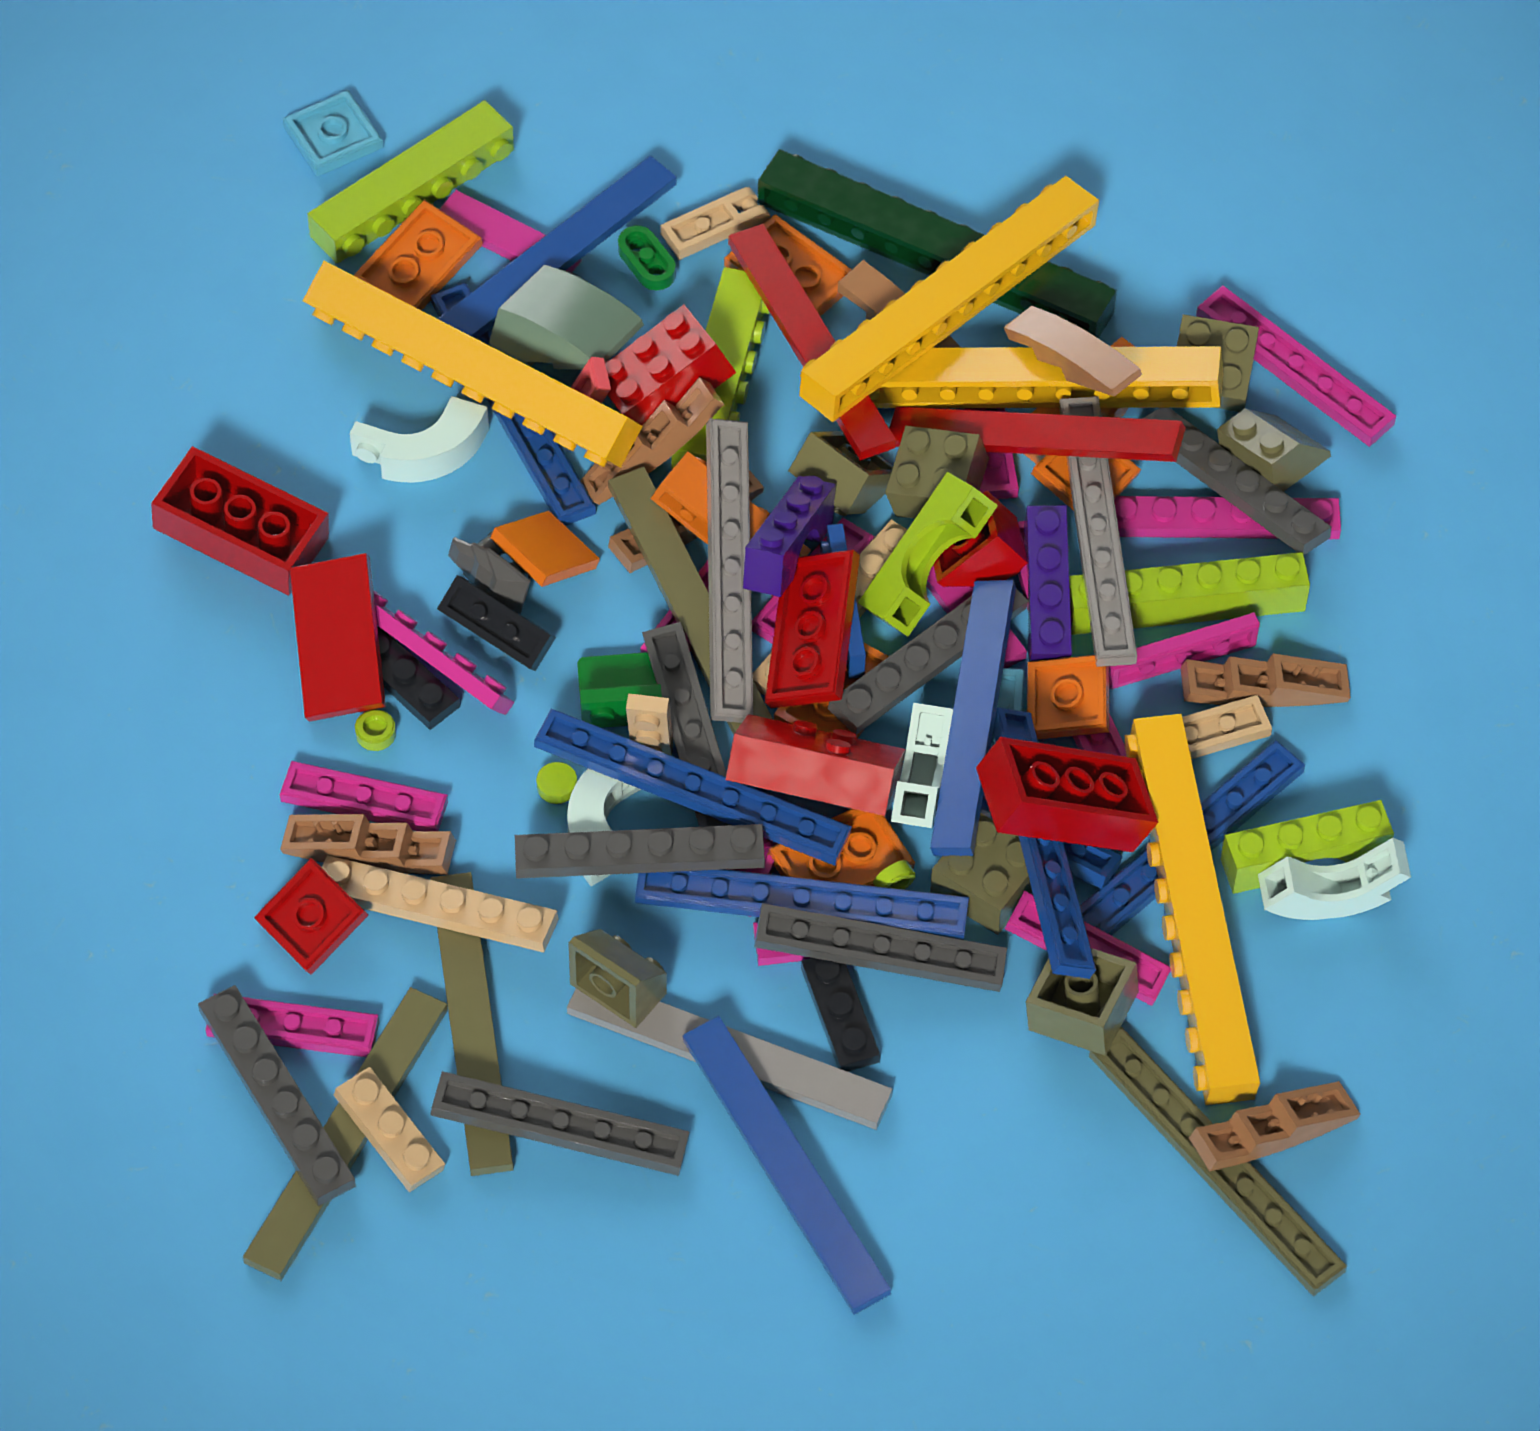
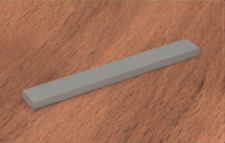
M1099 396L1060 399V415L1102 417ZM1066 456L1096 667L1136 664L1137 651L1108 458Z
M710 418L706 423L711 720L742 723L748 714L753 715L751 590L743 589L745 547L750 541L748 422Z
M575 989L567 1005V1014L694 1062L696 1061L683 1042L682 1035L710 1021L659 1002L640 1025L635 1028L578 989ZM727 1027L764 1088L877 1130L892 1097L893 1088Z

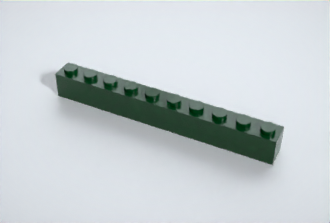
M780 149L758 179V204L928 276L936 272L937 268L944 261H950L959 255L967 244L972 241L976 242L984 236V234L972 230L967 225L957 224L939 216L933 211L924 210L907 203L900 197L890 196L872 188L866 183L857 182L838 174L833 169L823 168L805 160L799 155L790 154ZM1046 262L993 303L1019 314L1034 306L1057 315L1099 338L1114 314L1117 290L1103 282L1094 281L1079 275L1067 267H1060L1051 262Z

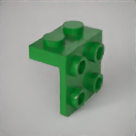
M647 652L582 657L577 662L582 721L600 728L628 726L626 713L628 694L662 697L661 684L656 683Z

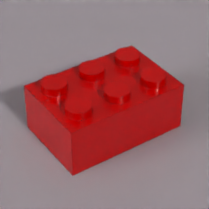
M685 304L605 363L611 390L607 394L621 414L641 426L664 400L676 406L699 377L709 382L716 389L737 373Z

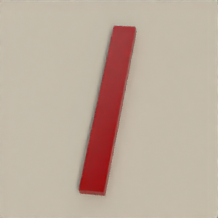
M764 224L729 235L728 244L802 366L804 367L810 360L818 359L829 351L836 341ZM869 395L836 420L859 460L875 456L896 447L894 435Z
M896 407L889 427L896 439V447L900 446L905 426L979 434L986 452L1166 462L1177 461L1186 429L1183 422L1177 420Z

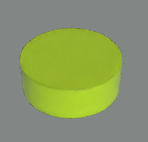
M375 709L364 712L355 723L356 739L363 748L370 751H380L388 748L396 737L394 719L383 710Z
M552 762L543 766L536 778L538 794L543 800L552 804H562L569 801L577 783V775L574 769L562 762Z
M901 860L883 869L875 877L873 884L876 887L905 890L914 881L916 873L908 861Z

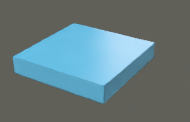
M349 90L282 118L283 127L317 177L383 148L382 138Z

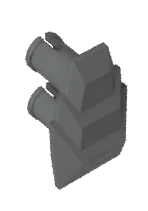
M492 532L477 544L475 542L470 544L454 537L448 556L463 571V575L471 583L521 614L531 582L529 580L530 576L515 561L508 563L500 556L505 554V552L490 538Z

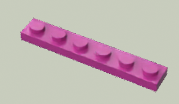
M1222 285L1197 307V317L1259 327L1254 360L1370 447L1395 425V414Z
M1117 496L1114 499L1119 537L1279 539L1223 497ZM1293 498L1332 527L1330 539L1340 538L1339 498Z
M374 591L377 625L490 709L504 715L508 713L515 702L504 695L507 687L489 675L484 679L474 673L477 667L476 664L459 653L453 657L444 651L447 646L446 642L429 631L425 635L414 629L418 623L416 620L399 609L395 614L385 607L388 600Z

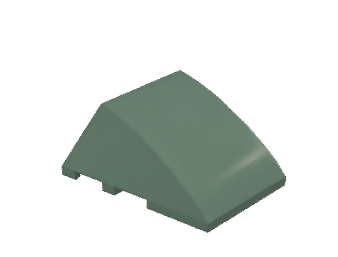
M544 265L498 308L489 346L530 367L535 362L552 363L554 369L582 370L591 357L604 358L606 363L644 324L642 319L630 308L610 294L590 284L576 273Z

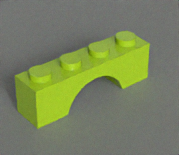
M947 472L862 595L858 604L908 637L930 606L926 593V584L930 570L937 558L952 544L960 540L976 538L998 505L975 487Z
M1377 800L1226 834L1220 860L1231 891L1235 894L1260 888L1258 874L1287 856L1304 863L1322 858H1336L1349 862L1394 837V832L1382 801Z

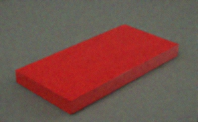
M854 549L798 558L794 579L778 599L765 703L770 708L842 700L860 555Z
M367 553L290 568L305 718L310 722L386 707L370 557Z

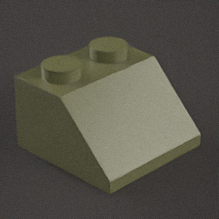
M1245 408L1217 428L1219 445L1283 492L1331 457L1330 450L1276 415Z
M842 431L810 432L788 472L795 477L816 476L825 482L836 484L834 512L847 516L848 514H864L886 494L885 491L893 465L878 454L859 460Z
M598 929L574 936L569 941L570 985L633 1027L637 1028L667 994V973L656 960L649 957L644 958L633 951L630 945L621 937L616 935L610 936L603 930Z

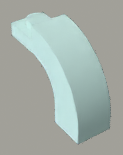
M451 396L439 420L428 429L413 434H397L355 421L350 431L352 456L358 457L366 463L380 464L382 479L413 483L440 478L463 466L478 451L489 431L488 408Z
M913 703L905 758L900 780L897 781L891 822L927 828L934 827L953 709Z
M587 769L575 784L569 799L567 810L568 833L612 831L606 821L611 810L618 803L641 789ZM587 875L583 877L590 886H593L610 875Z
M1393 837L1359 858L1346 863L1317 866L1287 856L1258 874L1264 910L1283 917L1301 920L1339 918L1371 910L1390 901V890L1411 878L1404 842Z

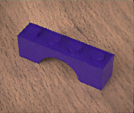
M816 476L797 477L745 547L743 589L778 597L783 595L794 579L797 561L805 539L820 543L827 533V525L833 524L836 484L825 482Z
M1027 506L1024 521V541L1028 560V662L1069 658L1072 655L1067 506Z

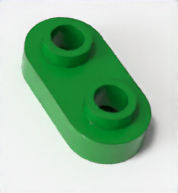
M630 226L624 229L618 237V253L638 281L650 290H663L671 286L676 277L675 261L654 233L644 226ZM636 248L641 249L640 251H633Z

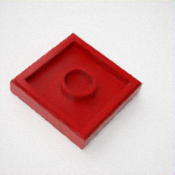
M311 858L254 918L312 975L369 914Z

